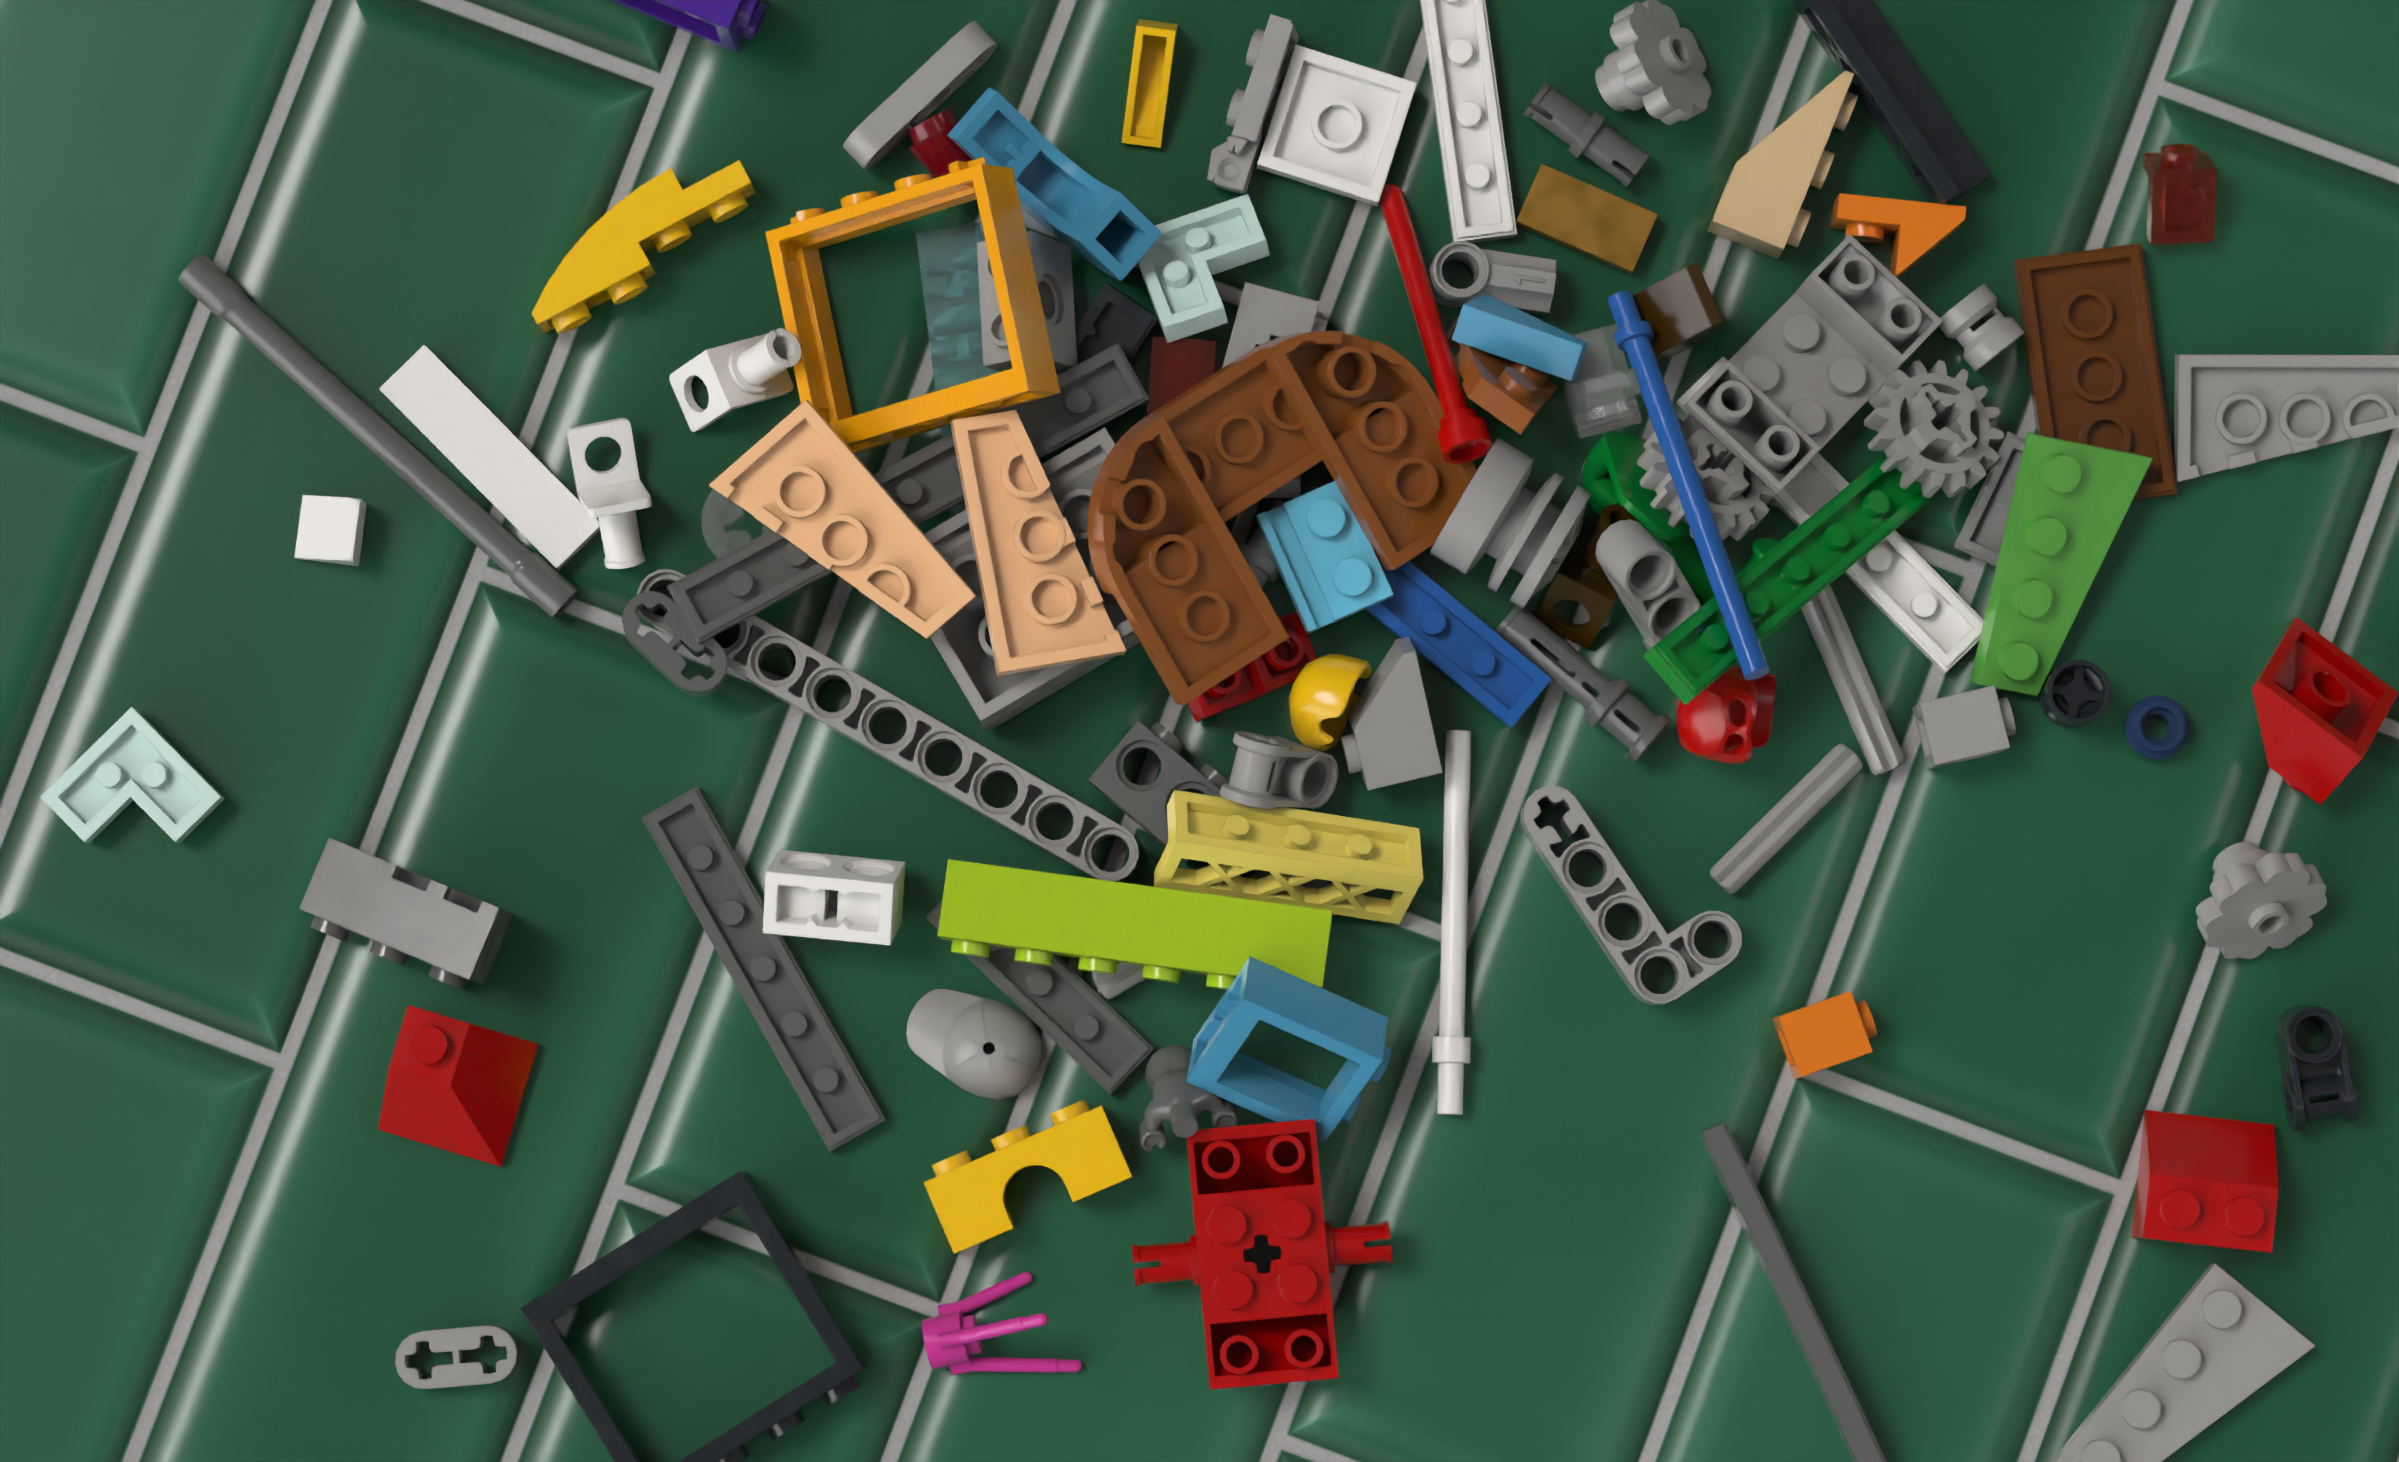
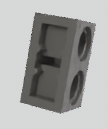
M1137 721L1088 779L1090 785L1164 847L1168 843L1167 804L1173 791L1197 792L1199 794L1222 797L1219 795L1221 786L1229 783V781L1207 763L1199 771L1196 770L1179 755L1185 748V745L1157 721L1150 730ZM1148 751L1159 759L1161 771L1154 782L1148 785H1136L1126 778L1123 771L1124 763L1134 752ZM1181 859L1185 865H1188L1191 861L1190 859Z

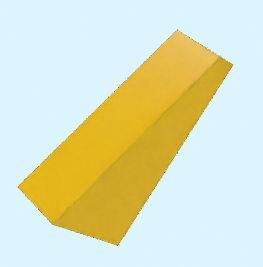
M1138 20L1122 143L1161 148L1178 24Z

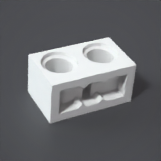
M779 850L766 870L763 933L891 945L902 924L905 862Z

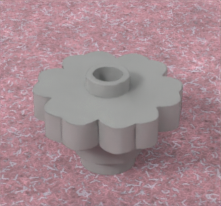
M1646 0L1642 3L1635 2L1614 15V23L1610 27V35L1618 49L1605 57L1604 64L1599 66L1595 73L1596 84L1604 101L1618 112H1623L1626 109L1638 111L1645 107L1652 117L1660 119L1670 126L1680 120L1686 121L1705 111L1708 99L1711 96L1710 85L1702 74L1706 70V60L1698 48L1692 32L1684 27L1680 28L1674 11L1657 0Z
M2253 842L2236 843L2220 852L2213 862V882L2209 888L2212 897L2205 899L2196 907V914L2198 916L2197 926L2208 947H2219L2224 958L2234 959L2240 957L2252 959L2263 953L2268 946L2277 949L2284 948L2290 945L2297 937L2309 931L2313 925L2310 916L2322 910L2327 904L2325 896L2326 885L2315 865H2304L2297 853H2268L2260 849Z

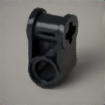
M2297 1005L2289 1008L2279 1017L2275 1026V1041L2282 1074L2283 1104L2288 1123L2293 1131L2304 1130L2306 1123L2337 1117H2343L2346 1122L2359 1119L2358 1094L2355 1080L2349 1067L2343 1034L2344 1030L2340 1020L2332 1011L2319 1006ZM2311 1016L2320 1023L2323 1030V1038L2315 1050L2307 1053L2302 1051L2297 1045L2295 1029L2302 1019ZM2331 1094L2330 1098L2309 1101L2311 1097Z

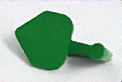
M1615 431L1606 432L1589 451L1582 465L1581 478L1585 490L1592 493L1589 500L1595 512L1600 517L1603 509L1608 505L1623 506L1672 555L1693 593L1699 600L1700 605L1703 606L1715 595L1699 552L1684 539L1690 533L1689 525L1683 521L1674 528L1669 525V517L1672 513L1666 507L1653 509L1650 505L1657 496L1656 491L1640 486L1639 481L1647 470L1637 465V460L1646 450L1643 445L1647 440ZM1770 538L1755 540L1752 545L1754 554L1735 577L1737 578L1779 542Z

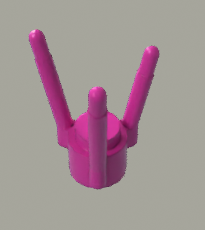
M1023 1272L1010 1279L1003 1280L963 1300L939 1305V1316L922 1319L923 1339L931 1368L937 1369L949 1366L952 1376L972 1371L1079 1372L1083 1365L1077 1359L971 1356L982 1353L981 1340L1026 1331L1027 1329L1044 1326L1048 1323L1049 1318L1044 1313L1025 1317L1021 1316L979 1326L975 1315L963 1317L964 1314L1029 1284L1032 1281V1275L1029 1272Z

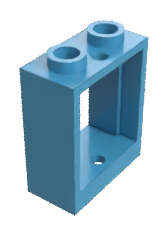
M1250 956L1193 1039L1186 1083L1275 1122L1315 1119L1317 1140L1325 1143L1339 1122L1347 1124L1352 1119L1360 1103L1362 1089L1370 1080L1376 1083L1385 1072L1391 1056V1047L1385 1045L1388 1017ZM1261 1020L1347 1058V1061L1325 1090L1238 1052V1050L1257 1022Z

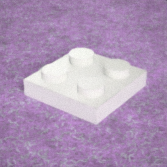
M1295 45L1257 163V169L1378 207L1417 83Z

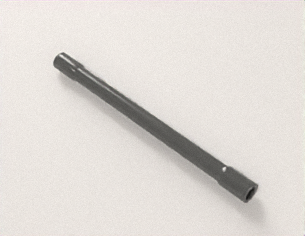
M205 254L198 255L186 266L178 278V282L214 315L233 326L510 576L512 582L553 619L557 618L573 602L579 593L577 588L539 554L529 551L247 297L244 289Z

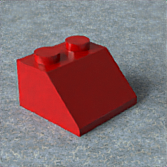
M2144 1110L2131 1237L2272 1253L2279 1189L2274 1124Z

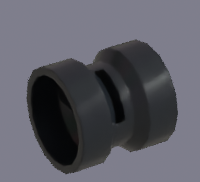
M2071 660L2053 669L2047 675L2039 692V705L2043 714L2053 724L2064 728H2077L2098 718L2106 710L2111 698L2110 683L2106 674L2096 664L2086 660Z

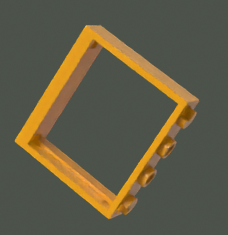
M985 157L969 162L955 161L948 165L950 174L932 179L931 174L908 176L894 182L895 191L881 196L876 191L851 194L840 200L842 206L840 209L825 213L823 208L796 212V217L790 218L791 224L765 232L785 329L797 338L801 347V358L793 366L801 404L808 400L853 453L951 425L952 420L986 415L1060 393L1013 168L987 165ZM977 199L1012 369L853 416L818 249Z

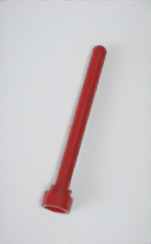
M1387 184L1383 188L1379 202L1444 414L1439 421L1441 428L1437 432L1438 443L1445 462L1450 464L1468 463L1485 456L1493 446L1486 420L1478 417L1474 409L1468 408L1403 191L1395 184Z

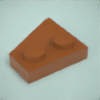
M1457 318L1446 333L1449 346L1459 351L1454 358L1458 374L1464 380L1462 385L1467 397L1521 435L1545 407L1558 386L1547 379L1549 373L1453 341L1452 337L1457 325Z

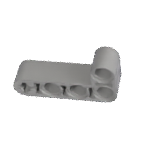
M1545 786L1536 790L1525 801L1520 812V824L1524 834L1630 992L1640 1002L1648 1005H1663L1673 1001L1728 965L1738 955L1742 946L1741 930L1738 923L1730 915L1721 911H1706L1698 914L1667 934L1578 800L1568 790L1559 786ZM1542 800L1550 807L1560 803L1565 808L1566 813L1560 819V824L1568 837L1577 828L1586 837V839L1572 843L1559 858L1555 856L1550 848L1562 841L1555 829L1550 825L1540 829L1534 821L1541 813L1537 803ZM1579 852H1589L1600 859L1603 866V876L1597 885L1583 887L1572 880L1569 874V862L1573 855ZM1625 905L1636 913L1639 920V928L1632 939L1618 940L1607 932L1605 916L1611 907ZM1703 923H1714L1725 931L1727 947L1719 958L1702 956L1695 947L1694 934L1696 929ZM1651 958H1660L1667 961L1674 971V983L1672 988L1665 994H1655L1648 991L1641 981L1643 964Z

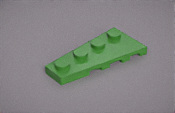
M2027 432L1970 678L1971 682L1987 687L1995 685L1997 689L2038 696L2153 458Z

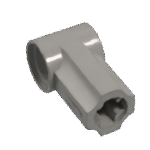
M1455 241L1445 245L1436 254L1427 273L1435 299L1441 305L1450 308L1462 307L1463 304L1488 294L1527 314L1548 316L1554 295L1556 260L1485 250L1466 241ZM1451 260L1464 262L1473 273L1474 282L1472 286L1466 289L1451 287L1442 276V265Z

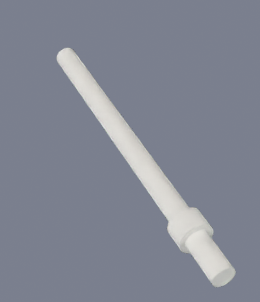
M1463 730L1446 731L1439 1036L1432 1037V1063H1438L1437 1114L1463 1115L1464 1064H1470L1471 1038L1464 1037L1471 731Z

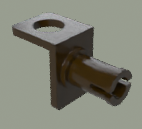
M1612 504L1606 506L1599 517L1596 527L1589 524L1582 525L1581 532L1562 562L1535 615L1555 633L1584 648L1591 647L1618 596L1597 561L1595 554L1597 542L1601 534L1610 525L1618 521L1630 519L1639 522L1621 505ZM1564 599L1577 601L1587 609L1590 619L1583 624L1568 622L1558 613L1556 604Z

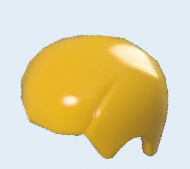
M1327 654L1307 663L1300 671L1291 689L1289 706L1292 728L1296 737L1305 746L1318 751H1326L1337 745L1345 730L1348 713L1359 698V695L1353 688L1359 678H1368L1372 674V668L1368 661L1340 654Z

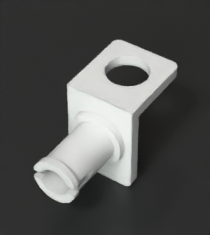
M778 328L775 332L772 330L767 334L707 349L671 373L669 380L692 432L703 430L733 409L783 396L791 392L794 386L787 368L796 365L800 360V343L790 331ZM695 376L703 380L707 387L709 402L705 410L701 409L693 398L691 384Z
M618 418L569 428L567 438L577 497L589 518H598L606 568L624 569L645 562V555L642 552L636 510L649 508L652 506L650 494L639 477L629 420L627 418ZM599 437H610L616 440L621 448V457L618 463L607 471L594 470L587 465L585 460V450L588 444Z

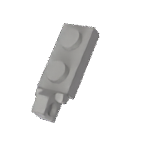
M1270 14L1265 31L1256 29L1251 38L1246 56V65L1253 67L1246 91L1236 89L1226 119V125L1234 127L1232 134L1227 137V142L1215 147L1211 152L1207 180L1213 186L1239 194H1246L1258 154L1261 153L1295 45H1297L1299 35L1292 20Z

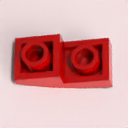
M1297 612L1279 618L1289 636L1288 639L1188 703L1196 723L1293 684L1305 665L1318 659Z

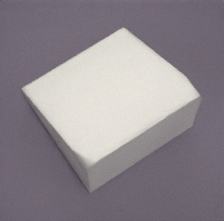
M303 495L294 558L359 566L367 503L357 498Z

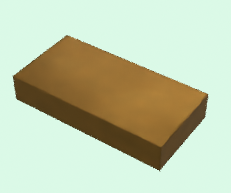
M1541 164L1516 220V225L1631 275L1658 214Z

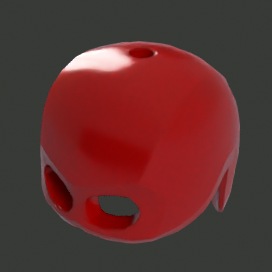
M1733 665L1687 705H1684L1678 698L1676 724L1681 745L1692 754L1707 760L1731 764L1747 762L1751 758L1752 748L1763 747L1769 741L1776 691V677L1767 673L1760 678L1746 680L1741 667Z

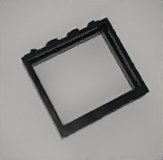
M745 1171L737 1172L520 1308L614 1462L641 1461L554 1320L738 1205L836 1363L679 1462H740L751 1455L745 1446V1443L765 1430L771 1439L775 1440L805 1421L799 1410L800 1408L819 1396L829 1406L860 1386L854 1375L866 1368L864 1362Z

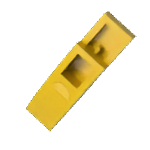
M740 160L684 190L670 168L641 185L614 205L586 231L564 257L547 282L531 313L543 333L554 328L559 335L567 333L590 320L592 316L589 309L611 298L614 305H617L641 294L648 288L645 280L656 274L644 253L645 251L656 247L659 253L668 251L692 236L690 227L709 217H712L715 223H719L743 211L748 206L745 198L756 192Z

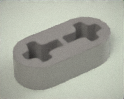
M482 1325L426 1330L411 1334L401 1342L396 1351L395 1365L403 1381L419 1389L491 1384L505 1380L514 1373L519 1364L521 1351L518 1340L511 1331L501 1326ZM487 1335L493 1336L495 1346H506L507 1359L496 1363V1372L494 1373L487 1372L484 1362H463V1350L483 1347L484 1336ZM422 1341L429 1342L431 1352L452 1351L453 1364L433 1367L431 1372L432 1378L429 1379L423 1378L421 1368L410 1367L409 1355L420 1351V1342Z

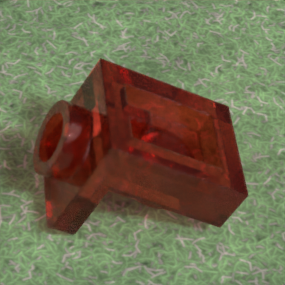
M2168 144L2160 148V153L2143 154V168L2148 175L2146 237L2150 244L2214 242L2217 169L2207 153L2199 151L2198 147L2190 144Z

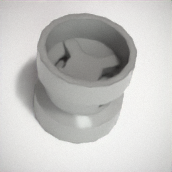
M1986 283L1982 284L1940 318L1942 323L1938 326L1947 338L1957 339L1964 348L1963 358L1974 372L1989 363L2025 333L2013 317H2004L1996 307L1997 297ZM1981 319H1984L1985 323L1973 332L1971 327Z

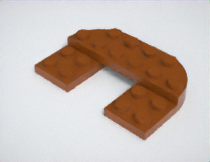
M1343 331L1295 333L1265 342L1144 417L1120 438L1102 464L1094 483L1088 509L1087 532L1092 564L1104 592L1113 594L1176 704L1186 705L1289 638L1226 527L1225 522L1323 460L1362 531L1370 541L1384 570H1395L1436 542L1450 515L1477 472V468L1473 461L1462 464H1450L1444 461L1437 439V432L1441 428L1439 421L1444 416L1440 402L1421 373L1406 358L1379 341H1371L1356 335L1343 333Z

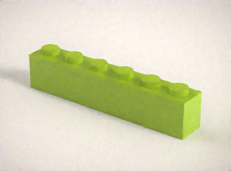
M948 859L937 936L942 940L952 941L951 953L988 958L990 946L1016 949L1014 961L1044 966H1053L1054 955L1079 958L1078 970L1113 975L1117 973L1118 963L1143 966L1142 978L1163 982L1180 983L1182 972L1207 975L1206 987L1223 990L1229 988L1251 956L1323 988L1333 910Z

